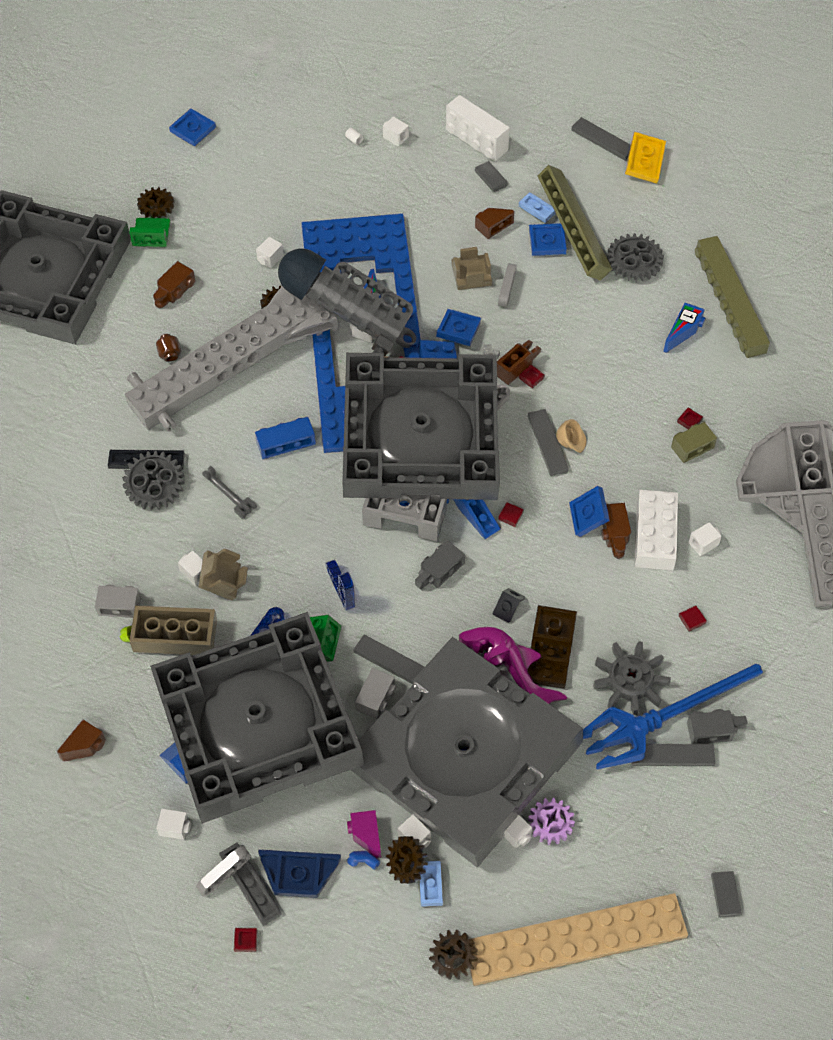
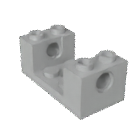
M401 495V499L366 498L362 508L363 525L382 529L384 518L418 526V538L437 542L447 509V499H440V495ZM401 501H408L410 504L404 507L399 503Z

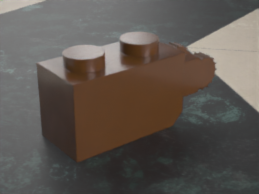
M179 261L170 267L157 280L158 289L153 294L155 306L163 308L169 302L174 303L177 299H180L183 293L196 282L194 270Z
M531 340L526 341L523 345L517 343L497 361V377L507 385L511 384L526 368L532 365L533 359L539 355L541 348L536 346L530 351L529 349L533 345Z
M625 502L606 504L610 521L603 524V529L601 530L602 540H606L607 547L612 548V553L617 559L624 557L626 545L630 540L631 534Z

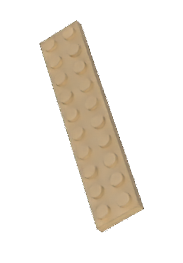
M673 893L472 938L475 943L471 947H476L478 950L473 955L478 960L472 961L471 964L474 969H470L473 985L476 986L688 937V933L676 894Z

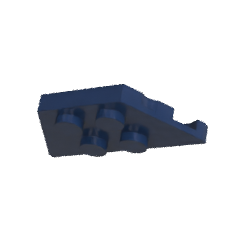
M258 849V854L274 895L318 898L341 861V854Z

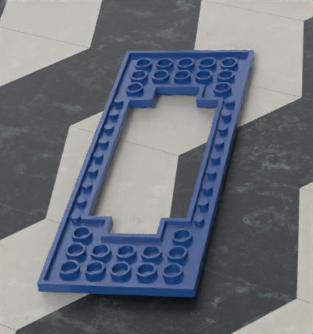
M403 213L301 222L304 249H309L326 259L320 272H322L325 266L334 270L339 262L374 260L376 273H394L396 294L413 306V312L405 327L415 333L416 342L410 348L403 347L404 357L420 358L418 343L421 338ZM404 307L402 309L403 313L406 312V308ZM326 330L321 335L312 334L323 450L324 453L342 452L344 448L345 386L336 387L330 330ZM404 335V336H403V339H404L405 342H407V343H411V342H412V339H411L410 336H408V335Z

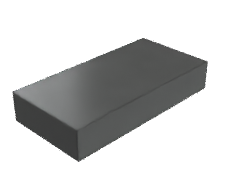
M490 161L475 167V172L493 193L507 186L506 179Z
M734 871L712 873L711 879L718 917L740 916L741 908Z

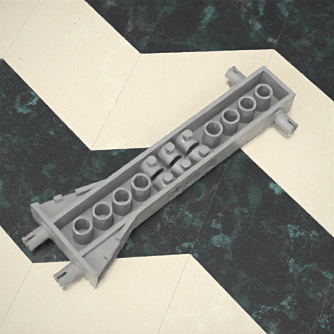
M282 286L266 307L145 382L140 379L136 372H132L134 377L129 374L127 380L134 388L125 393L127 403L147 430L161 423L166 431L170 432L172 431L170 426L172 429H175L177 426L170 416L283 345L307 339V336L312 334L321 335L326 330H338L337 317L333 312L331 313L326 310L321 304L315 303L306 297L310 289H308L304 298L300 300Z

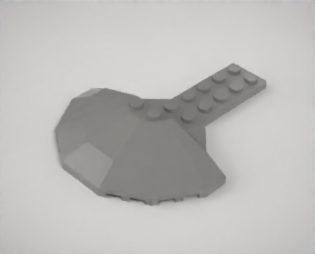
M825 420L783 423L772 433L770 432L758 443L756 442L751 447L736 479L738 499L742 502L764 504L802 533L814 606H833V426Z

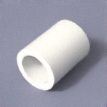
M352 127L345 133V137L356 145L361 144L364 136Z

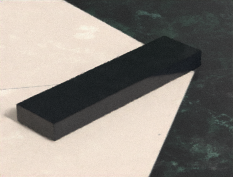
M109 450L108 468L130 469L128 463L134 464L133 458L139 460L140 453L145 457L147 456V451L150 452V455H153L155 450ZM157 450L159 456L162 452L165 453L166 457L171 455L172 461L176 459L178 465H181L183 470L184 450ZM150 466L148 469H155V466Z

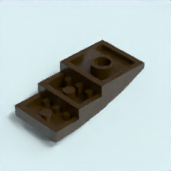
M538 605L530 649L539 653L541 658L533 662L528 668V673L535 684L565 689L577 611Z

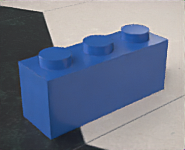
M309 417L298 418L291 422L280 423L273 427L255 431L256 443L262 460L316 444L315 433Z

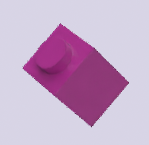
M376 810L350 813L351 821H347L348 834H353V841L374 857L381 858Z

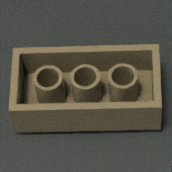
M135 606L129 641L133 652L182 655L190 652L191 655H196L214 649L217 627L215 609Z

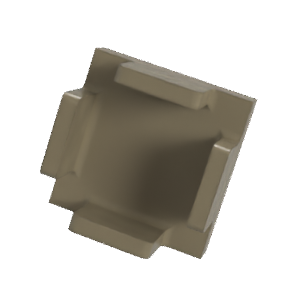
M477 247L460 249V258L453 257L451 259L457 290L492 286L491 264L488 253L478 255Z
M225 548L218 553L207 550L203 555L198 587L232 601L236 598L237 590L246 584L248 567L243 566L240 568L241 564L236 562L240 559V554Z

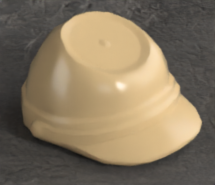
M569 419L561 424L556 433L558 442L565 448L574 449L579 453L583 452L586 447V436L579 423L574 419Z

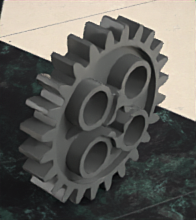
M634 233L633 237L627 234L626 238L621 235L620 240L615 239L614 243L610 244L607 260L612 267L611 271L616 270L615 275L622 274L621 279L626 276L628 281L631 278H634L635 282H637L638 278L644 281L645 277L651 279V275L656 276V273L660 272L664 258L662 254L663 249H659L660 244H655V240L649 241V236L643 238V234H640L637 237Z
M157 450L154 451L153 455H150V452L147 451V456L144 457L140 453L139 460L133 458L134 464L128 463L130 470H124L127 476L122 477L123 481L126 482L122 485L124 489H127L124 491L126 496H129L131 502L135 500L136 506L141 504L142 509H145L148 505L150 511L156 506L160 510L162 504L167 508L168 501L174 503L173 497L179 498L177 491H183L180 485L185 484L184 479H181L184 477V473L180 472L182 467L178 465L177 460L172 461L171 455L166 457L165 453L162 452L159 456ZM150 466H155L154 470H147ZM166 475L171 476L168 480H162ZM138 481H145L141 486L136 485ZM155 490L160 491L157 495H151Z

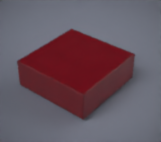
M530 365L519 375V379L533 389L544 379L545 374L533 365Z
M688 407L678 418L677 423L686 429H690L695 424L699 425L703 420V416Z
M506 502L498 516V520L516 527L524 513V509Z
M696 605L679 613V618L689 632L705 625L707 622Z
M235 928L234 952H256L257 928Z

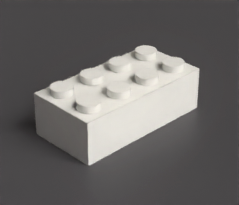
M461 95L446 105V130L449 133L454 134L494 162L508 152L510 127Z
M639 490L636 513L634 567L674 570L677 555L678 493Z

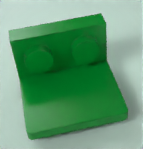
M136 218L135 227H130L129 231L132 246L167 247L170 219Z
M330 615L310 617L326 662L333 661L342 626Z

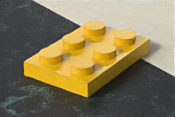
M634 132L625 174L657 183L666 141Z

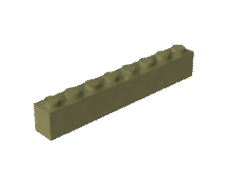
M547 165L537 177L587 276L601 281L612 270V267L562 170Z
M714 236L698 240L695 255L701 262L702 270L707 274L708 283L712 285L715 297H718L720 301V308L726 314L727 323L731 324L733 335L739 341L740 350L744 352L746 358L767 354L770 342L719 237Z

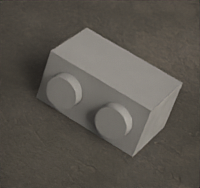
M99 586L95 603L98 616L133 618L135 606L140 605L141 596L139 590L133 586Z
M372 668L355 701V709L378 719L380 714L387 709L389 696L392 697L397 687L395 685V677Z

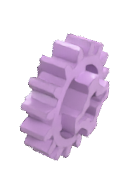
M544 798L543 804L536 802V808H531L530 813L532 815H529L528 821L532 822L529 825L534 830L533 837L539 835V842L546 839L548 845L551 844L552 840L559 844L560 838L566 841L567 834H572L573 829L571 827H574L575 821L571 820L574 817V813H568L570 806L563 807L562 800L559 803H555V798H552L551 802ZM555 816V821L550 823L548 826V821H551V819H553ZM538 822L542 824V829L539 827Z

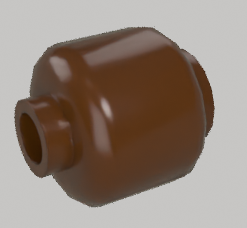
M163 334L156 341L158 356L166 362L178 359V356L181 354V347L176 336Z

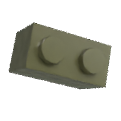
M703 422L699 425H693L684 432H678L673 437L671 448L680 460L685 463L714 449L717 437L707 424Z

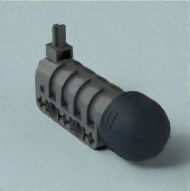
M303 248L288 252L280 261L278 277L284 289L300 300L304 298L308 289H310L306 296L307 298L321 304L326 310L337 314L342 320L351 323L358 330L364 331L376 340L371 348L373 350L372 353H384L385 357L395 342L404 348H410L416 342L415 333L405 327L413 312V306L348 263L339 262L334 270L325 266L322 272H320L326 259L309 249ZM341 269L345 270L343 274L340 273ZM353 278H360L362 280V284L357 285L356 283H354ZM372 288L376 289L374 294L371 293ZM390 297L393 300V304H387L384 298ZM403 307L406 308L405 313L402 312ZM404 335L410 336L411 339H412V342H411V343L405 342L404 339H403V336H404Z

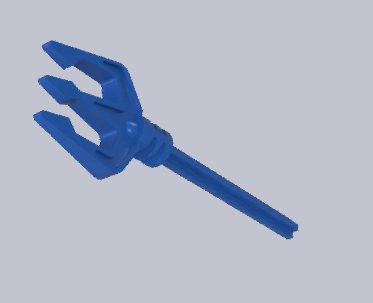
M756 663L659 711L651 709L649 713H643V716L635 717L618 708H608L583 729V739L592 737L594 730L611 722L618 729L604 740H597L586 750V754L599 753L607 747L628 742L632 744L633 749L617 757L607 755L596 764V769L644 759L648 731L654 732L655 729L662 728L664 721L763 674L760 664Z

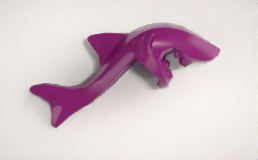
M478 627L458 635L459 641L475 653H483L485 650L487 653L484 654L483 658L495 667L504 664L517 685L529 694L534 693L548 704L567 700L565 694L542 688L534 683L528 673V668L533 662L541 658V655L530 648L517 644L503 630L494 627Z

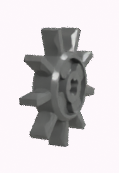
M638 641L635 646L634 655H624L621 647L615 642L612 645V652L616 657L613 663L599 657L595 661V666L609 672V676L594 680L593 687L594 689L611 687L614 694L609 699V708L614 707L618 700L623 698L630 700L632 714L637 715L639 710L638 699L647 697L658 707L662 699L651 689L652 685L669 686L671 677L654 675L653 669L663 663V655L656 656L650 661L640 657L643 651V642Z

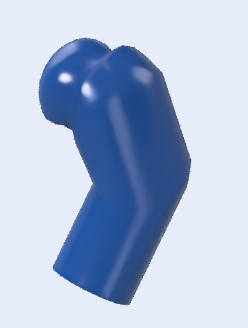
M353 851L347 859L348 864L352 867L357 866L359 862H364L373 870L381 862L368 851Z

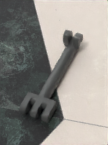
M212 466L208 467V471L202 472V475L237 505L234 507V512L241 519L246 517L244 512L247 514L251 513L248 505L253 510L257 508V505L249 497L242 501L215 476L216 471Z

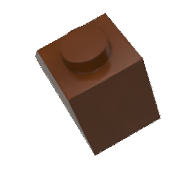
M487 208L475 216V228L487 239H490L514 223L515 211L512 209Z
M83 719L56 752L62 761L90 757L96 751H100L103 748L106 739L101 730Z

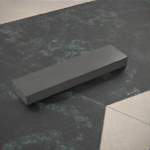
M582 117L572 126L571 131L623 160L628 158L631 144Z
M546 409L529 412L527 417L549 475L553 476L568 472L567 463Z
M365 634L353 649L355 654L411 684H414L413 679L425 667Z
M646 744L645 758L640 761L631 762V766H715L714 744Z
M238 842L219 853L222 861L240 847ZM248 860L232 877L262 926H265L282 914Z

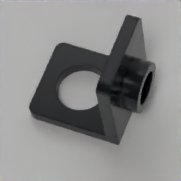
M510 588L502 591L492 614L507 623L511 622L519 602L523 601L525 596Z

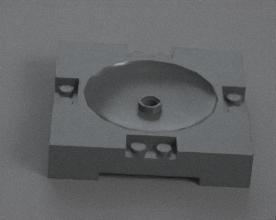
M0 190V321L25 327L29 333L76 345L97 305L96 299L107 278H111L131 242L127 222L95 214L94 217H89L34 203L31 197Z
M346 352L343 498L401 499V495H440V499L498 500L500 469L497 416V355L459 354V359L384 357V353Z
M308 612L270 624L269 630L193 656L189 652L150 666L201 823L263 802V797L303 783L305 787L364 765L362 749L343 706Z
M452 636L413 679L414 684L389 712L385 710L358 740L362 749L364 765L351 771L378 792H383L411 815H414L420 822L444 839V843L478 868L505 836L504 832L554 772H558L583 743V728L534 693L529 694L500 673V669ZM464 747H468V748H469V749L466 750V751H461V749L464 748Z

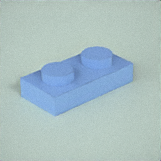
M530 192L519 201L520 208L544 223L556 214L551 205Z
M426 861L428 865L423 866L426 873L420 874L421 907L443 906L440 861Z

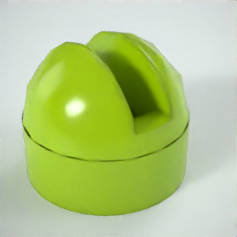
M126 626L120 630L121 635L119 637L123 642L130 641L132 626Z

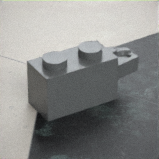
M449 541L439 545L430 557L428 556L422 561L421 570L418 572L419 576L415 579V585L420 590L429 583L439 588L465 564V554Z
M716 709L707 713L696 711L690 714L687 720L691 744L732 741L738 729H744L748 725L746 716H734L730 710L724 711L723 709Z

